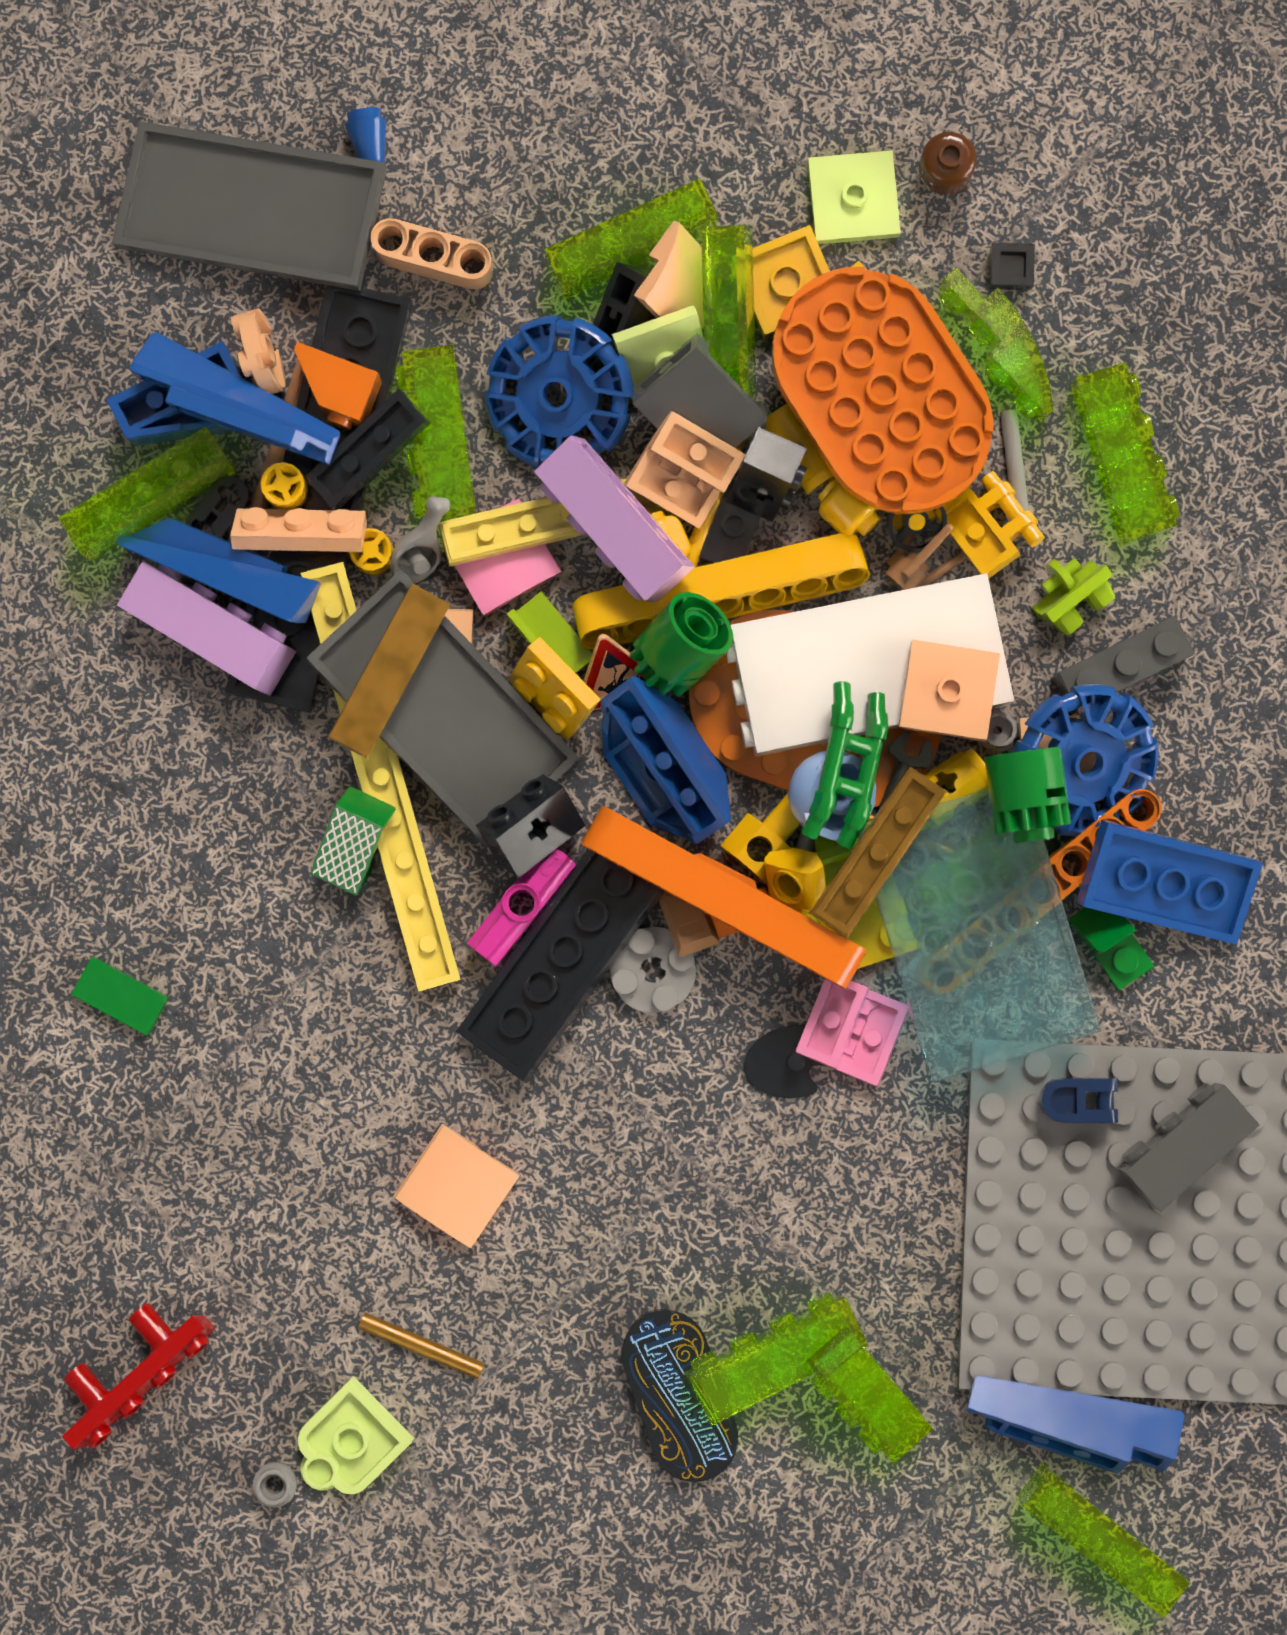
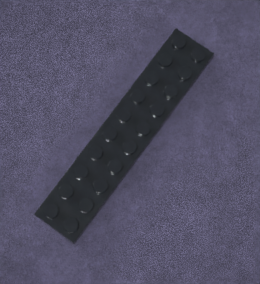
M327 285L311 347L379 373L382 384L372 407L371 415L390 397L413 304L412 300L364 287L357 291ZM304 374L296 408L339 430L338 446L357 427L352 425L351 430L347 431L329 424L326 421L328 416L324 415ZM285 450L283 462L298 468L304 478L320 463V461ZM305 478L309 492L306 501L299 508L305 510H333ZM368 483L340 509L361 511ZM260 550L259 554L287 566V574L300 577L303 572L343 562L346 571L350 558L349 552ZM247 603L245 611L253 615L249 623L260 630L263 624L266 623L287 636L284 644L294 649L296 653L271 696L253 689L230 674L225 692L230 695L311 714L320 680V675L305 660L320 645L312 612H310L306 623H295L281 619Z

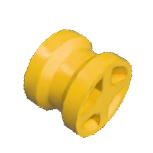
M285 462L275 463L263 473L261 479L262 492L276 509H296L301 507L306 501L309 492L308 484L300 470L294 465Z
M367 528L362 552H349L351 560L361 572L367 575H379L385 573L391 567V556L394 548L384 532Z

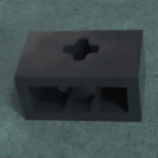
M758 427L726 502L773 522L779 508L788 510L808 467L800 463L807 448Z
M544 774L527 782L519 793L506 803L493 808L487 817L476 825L497 863L518 878L586 826L564 786Z

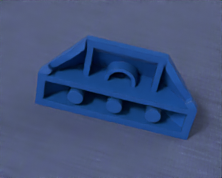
M636 676L630 677L600 700L601 711L603 712V755L651 826L670 834L687 838V841L698 844L731 821L726 773L677 701L667 695H662L654 687H648L643 680Z

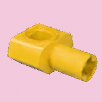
M788 793L763 822L747 813L720 845L766 886L768 885L765 862L752 860L747 853V845L752 839L762 838L768 842L771 851L791 848L785 842L799 827L800 823L790 809Z
M798 848L770 851L764 859L769 896L819 923V919L810 914V911L826 889L824 866L817 853Z

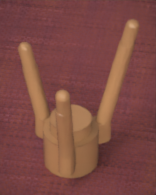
M947 524L918 555L914 552H909L905 556L907 551L898 547L896 552L887 560L886 563L890 568L884 574L900 590L926 586L967 560V556L961 551L925 575L930 569L925 561L953 530V526ZM908 534L902 540V543L910 546L916 535Z

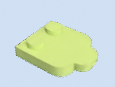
M353 1376L300 1430L298 1445L301 1453L304 1455L300 1467L302 1478L307 1485L316 1490L323 1491L335 1487L345 1494H357L377 1478L412 1443L414 1437Z

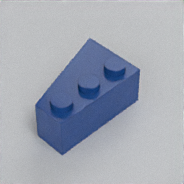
M223 341L197 353L243 378L233 356ZM142 381L106 399L126 439L134 446L235 432L171 409L165 402L169 389L146 381Z

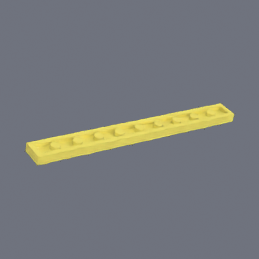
M343 562L301 573V577L321 582L311 609L320 644L357 611ZM334 691L339 712L341 713L346 702ZM378 738L368 758H364L352 750L350 751L362 792L396 808L394 816L383 830L377 847L419 992L458 981L460 976L398 756Z

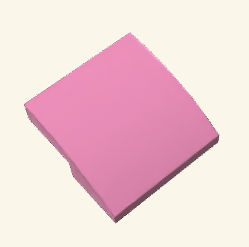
M517 499L502 507L522 503L521 499ZM547 544L455 565L484 616L490 615L522 594L530 593L563 573Z
M825 979L795 1052L853 1078L879 1087L910 1006L871 991L868 987L853 981L850 982L847 989H844Z

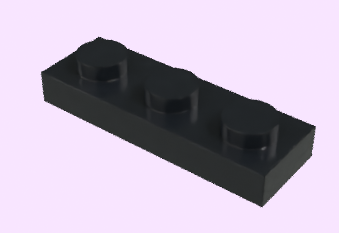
M397 389L336 447L330 465L320 462L305 478L333 510H338L431 422L402 390Z

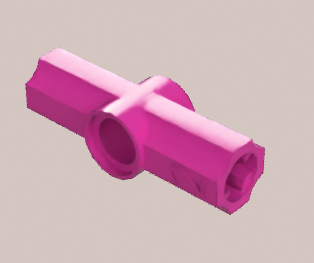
M555 849L520 876L505 891L500 902L466 944L497 967L528 926L538 918L543 907L577 864L561 850ZM518 893H526L534 899V907L527 915H516L509 908L512 897Z

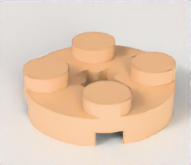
M258 308L231 316L235 335L239 341L242 340L244 351L238 352V359L245 377L252 376L253 384L270 394L284 391L286 379L279 350L274 351L268 336L273 332L263 312Z

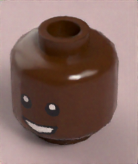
M942 132L932 137L925 145L919 161V175L924 185L932 192L941 195L954 194L962 190L970 182L977 164L976 151L972 143L964 135L955 132Z

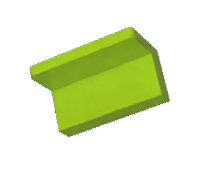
M539 592L519 610L515 611L512 609L507 613L508 620L529 645L541 637L576 674L590 663L593 653L590 649H586L581 645L579 636L542 592Z

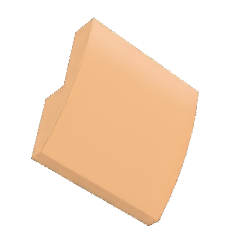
M673 221L649 254L656 262V265L634 296L656 318L694 305L699 316L701 328L703 329L719 295L724 270L679 222Z
M670 411L639 457L624 485L700 529L720 492L726 491L746 454L677 413Z
M441 1124L394 1194V1197L448 1235L472 1248L519 1175L502 1162L482 1151L470 1140L446 1125Z

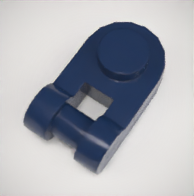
M1118 1078L1052 1079L1040 1091V1108L1050 1119L1063 1123H1118V1109H1114V1092H1118ZM1086 1092H1096V1108L1086 1109Z

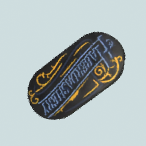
M667 1308L649 1311L637 1318L626 1333L622 1346V1362L652 1450L659 1464L670 1475L689 1482L709 1480L723 1472L733 1460L738 1446V1429L708 1342L698 1323L684 1313Z

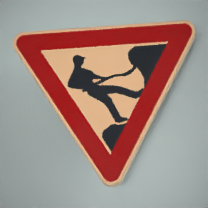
M606 634L598 636L583 682L600 699L604 698L632 676H636L644 682L646 681L641 674L635 673L634 668L640 662L631 659L629 651ZM600 701L594 710L601 709Z

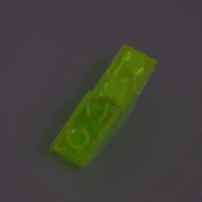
M955 267L943 278L939 287L943 293L940 296L942 302L953 314L958 315L961 312L972 324L969 327L970 332L980 344L987 346L990 343L993 347L984 360V363L988 366L985 371L990 380L1001 389L1006 386L1017 397L1014 403L1027 419L1032 420L1035 417L1042 424L1054 410L1051 387L1039 349L1027 325L1013 304L998 287L985 298L961 271Z

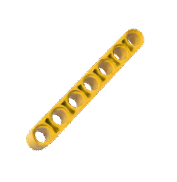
M839 533L693 568L659 602H650L644 599L638 601L626 590L624 585L580 596L574 601L572 610L581 645L586 649L594 650L597 638L602 634L608 635L619 645L635 641L665 606L680 593H695L709 599L729 619L851 590L864 584L869 579L870 572L858 536L856 534L844 535Z

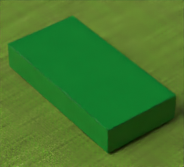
M95 956L90 958L71 993L72 996L146 1036L150 1035L170 998Z

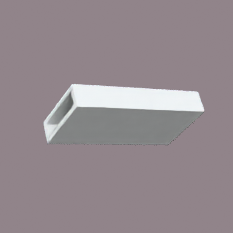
M987 573L731 625L733 642L725 654L728 663H736L739 679L732 680L734 698L737 706L744 704L747 721L740 723L745 748L753 747L755 757L828 742L832 728L830 722L832 717L833 684L838 681H846L851 684L854 720L852 729L848 733L858 736L865 735L867 727L866 715H868L867 696L872 692L885 694L888 730L898 728L912 640L1000 653L992 709L1008 706L1014 702Z

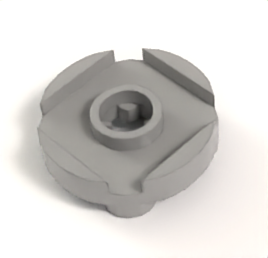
M648 927L637 929L610 967L613 987L627 1005L642 1012L656 1013L670 1010L685 1000L695 982L696 965L693 953L679 958L669 929ZM650 957L661 959L660 967L666 970L663 979L659 980L658 977H655L656 982L654 983L646 981V972L640 969L644 960L647 959L649 963L651 962Z

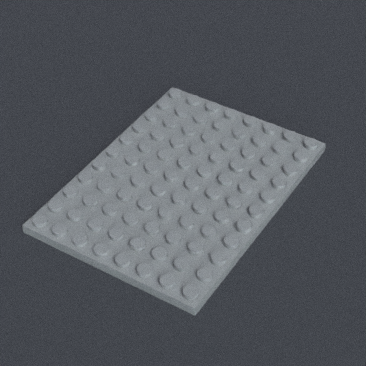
M971 1039L958 1389L971 1390L975 1377L980 1375L1093 1396L1287 1405V1054ZM1057 1078H1118V1092H1114V1109H1118V1123H1063L1054 1121L1047 1117L1040 1108V1091L1046 1083ZM1205 1083H1208L1210 1086L1214 1083L1224 1084L1260 1126L1162 1212L1152 1209L1117 1169L1125 1162L1122 1155L1135 1143L1142 1140L1146 1144L1158 1133L1155 1130V1126L1168 1114L1175 1112L1179 1115L1191 1104L1187 1100L1188 1097ZM1086 1092V1109L1096 1108V1092Z

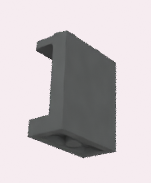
M698 332L634 387V406L657 429L669 412L673 411L736 448L745 440L748 443L753 441L758 427L763 429L766 427L767 407L761 401L755 403L709 354V344Z

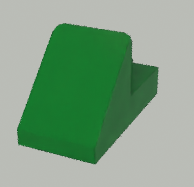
M1085 907L1068 919L1117 991L1155 967L1132 934L1136 929L1125 917Z

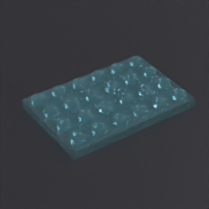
M989 789L939 803L876 895L877 904L930 1081L936 1082L1101 1032L1044 840L1014 843L1013 832L995 834ZM865 825L864 830L860 831L858 835V840L860 839V837L869 825Z

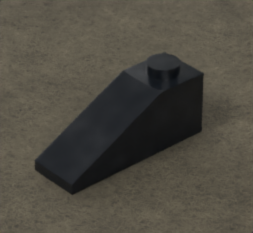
M616 262L593 325L605 332L612 340V334L656 319L634 296L651 270ZM613 340V342L611 343V346L614 348V350H615L616 353H617V350H616V347H615V343H614V340ZM597 355L587 361L595 373L604 367V364Z

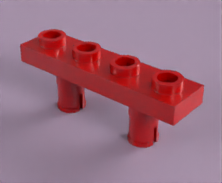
M145 1304L134 1312L128 1321L152 1348L150 1355L110 1391L105 1389L85 1363L75 1367L63 1379L87 1408L85 1415L62 1435L71 1449L86 1448L88 1446L90 1449H94L105 1441L112 1433L109 1428L110 1425L120 1416L126 1419L134 1414L144 1404L145 1401L142 1399V1396L153 1386L158 1389L165 1385L177 1373V1370L174 1368L176 1364L185 1356L189 1359L193 1358L209 1344L210 1341L207 1339V1336L215 1329L214 1325L204 1315H192L177 1330L172 1331L150 1304Z

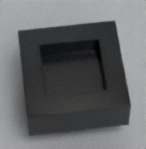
M992 243L990 246L989 289L1032 290L1034 287L1035 244Z

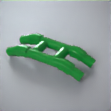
M838 681L833 684L832 717L830 722L832 728L818 791H815L814 800L809 809L810 814L801 833L816 840L825 821L829 820L834 810L836 794L853 798V801H850L849 810L844 819V826L836 842L845 848L852 849L860 831L864 830L870 816L872 807L870 802L883 741H886L888 733V714L885 709V694L881 692L869 693L867 696L868 715H866L867 727L865 737L848 733L852 729L854 720L851 684L846 681ZM845 750L862 755L857 781L839 776Z

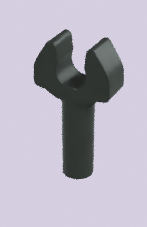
M905 731L891 742L888 754L893 756L896 767L879 804L880 808L908 767L917 770L919 768L926 769L930 766L933 758L930 740H926L923 743L919 755L915 758L908 757L904 751V747L909 739V731Z

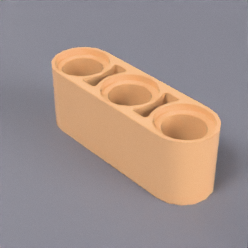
M390 218L379 221L371 231V242L376 257L382 264L388 267L475 290L484 288L493 277L494 268L490 252L479 242ZM389 236H398L403 242L396 250L386 251L381 248L383 240ZM431 247H438L444 251V254L436 262H427L422 259L424 251ZM473 258L480 259L485 263V266L479 273L469 274L462 269L465 262Z

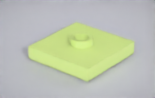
M893 150L808 158L814 235L818 244L900 237Z
M694 305L612 334L617 354L619 356L623 354L632 375L633 389L697 332L704 339L699 316Z

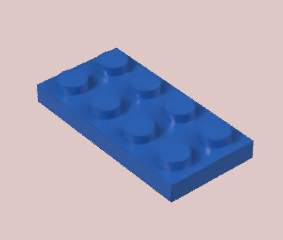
M1102 819L1076 903L1083 907L1237 945L1263 862L1254 858Z

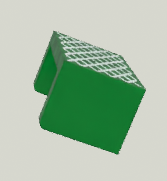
M349 786L334 807L310 874L357 896L371 875L372 868L369 866L383 830L394 816L396 808Z

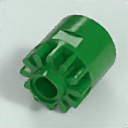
M690 592L680 593L665 606L632 643L635 649L630 653V658L640 662L634 668V671L642 675L648 687L659 688L662 695H667L672 689L675 696L680 697L686 690L690 691L729 650L733 642V631L725 614L712 601L699 594Z
M1061 747L984 757L995 834L1013 832L1014 843L1055 838L1053 826L1071 824Z

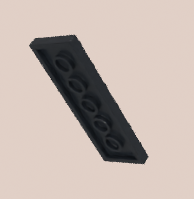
M587 849L576 867L562 883L456 1032L518 1079L527 1083L665 891Z

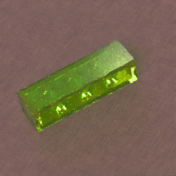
M701 178L545 248L546 264L563 300L609 280L616 262L638 267L653 260L649 254L673 221L679 222L695 240L717 231L718 214Z
M746 225L701 227L704 340L709 344V354L750 398L757 403L752 228Z
M453 344L402 351L403 365H396L398 387L402 391L407 390V396L431 422L413 440L414 449H407L410 475L418 474L420 488L419 491H412L416 517H424L427 510L426 502L431 496L444 497L450 501L449 511L442 516L440 522L476 514L457 361Z
M1124 362L1077 376L1070 385L1120 546L1122 547L1170 532L1177 526L1176 519H1179L1180 516L1179 507L1174 495H1168L1163 481L1167 476L1166 466L1161 454H1155L1150 440L1154 436L1153 425L1147 413L1142 414L1137 399L1141 397V388L1134 372L1129 373L1127 364Z
M206 426L58 517L80 554L92 562L116 547L117 544L115 543L119 537L129 536L150 526L211 488L220 478L234 474L236 470L214 435Z
M831 1292L823 1293L807 1302L808 1310L796 1316H793L791 1311L779 1315L768 1322L770 1329L755 1336L753 1331L744 1333L729 1342L731 1349L717 1356L714 1351H710L690 1362L692 1369L683 1374L705 1420L713 1426L869 1346L846 1297L841 1295L832 1297Z
M1043 1462L1016 1496L1026 1510L1161 1617L1165 1618L1191 1584L1181 1571Z

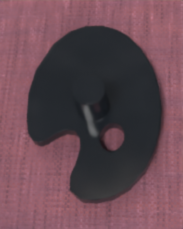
M791 1025L770 1031L757 1039L749 1048L744 1061L745 1074L758 1090L781 1098L806 1097L817 1092V1085L810 1077L809 1072L813 1066L825 1065L795 1052L806 1025Z

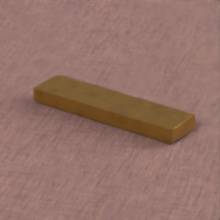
M413 583L409 586L328 738L362 757L368 758L449 609V603Z
M908 767L810 911V914L845 938H848L947 791L912 767Z

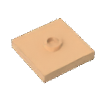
M912 640L898 728L986 741L1000 653Z

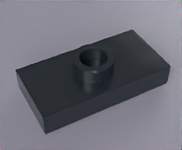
M733 479L722 496L699 555L701 560L711 564L745 556L760 520V516L726 502L735 481Z

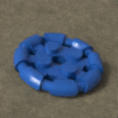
M561 315L539 317L519 326L520 331L512 338L506 337L499 345L486 373L490 375L488 391H484L485 406L494 432H499L507 442L505 447L515 457L535 468H538L555 451L547 449L545 445L546 436L557 438V449L571 435L580 437L578 433L586 427L595 436L588 443L596 453L600 455L605 450L610 452L618 444L631 418V414L627 413L629 397H633L634 394L632 375L623 354L619 356L611 346L613 340L601 329L579 318H575L574 321L562 320ZM560 337L570 339L569 350H557ZM530 346L536 356L526 362L522 351ZM595 355L604 364V367L597 373L594 372L587 362ZM507 378L518 380L516 396L505 393ZM554 382L561 383L567 392L566 401L560 407L551 404L547 396L548 388ZM603 394L612 395L610 411L599 409L603 403ZM518 416L527 426L521 433L513 423Z
M1102 684L1073 686L1070 688V693L1061 697L1058 694H1054L1045 700L1025 722L1028 728L1022 740H1016L1013 752L1037 749L1044 734L1052 737L1047 748L1061 747L1068 802L1071 803L1069 807L1071 824L1053 826V828L1056 829L1059 835L1068 837L1078 836L1089 824L1098 820L1100 816L1115 806L1125 795L1134 790L1146 789L1149 781H1154L1159 758L1158 740L1152 737L1151 728L1153 723L1145 709L1128 693L1119 695L1115 692L1114 687ZM1078 708L1080 719H1069L1068 712ZM1109 710H1112L1113 719L1108 724L1104 720ZM1134 737L1136 742L1132 745V748L1127 750L1124 740L1126 741ZM1094 752L1096 761L1093 768L1088 772L1081 773L1079 768L1080 760L1085 754ZM1129 772H1131L1133 775L1126 788L1123 785L1127 780ZM1137 796L1131 800L1128 807L1130 815L1136 811L1145 797ZM1104 798L1103 809L1096 812L1093 803ZM1118 811L1113 814L1121 822L1124 821V818L1121 815L1119 816Z

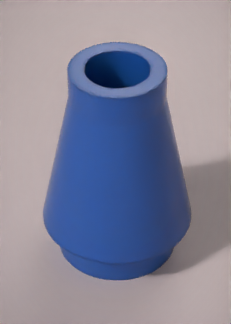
M368 107L349 111L347 113L348 122L344 125L357 158L384 162L385 164L386 118L382 117L381 109L378 107Z

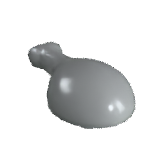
M436 496L428 498L426 502L427 510L422 521L416 528L400 539L392 552L391 572L393 576L401 569L416 584L426 579L436 569L442 556L436 530L442 516L449 511L450 501L447 498Z

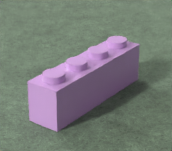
M571 435L534 471L543 481L540 485L542 492L553 503L559 504L561 502L570 513L567 520L571 526L582 536L588 534L598 546L595 549L597 556L608 567L613 569L616 566L626 578L622 582L624 587L638 601L644 599L645 601L659 602L695 568L692 562L584 438Z
M142 561L117 606L253 689L271 696L296 653L294 649L284 644L287 636L266 623L263 624L260 630L249 623L253 615L231 602L225 609L214 602L218 594L198 582H195L192 588L180 582L184 576L183 574L161 564L157 568Z

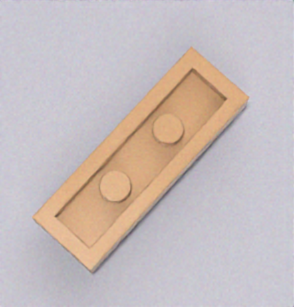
M237 508L230 534L232 549L362 552L367 528L366 511H349L346 509Z

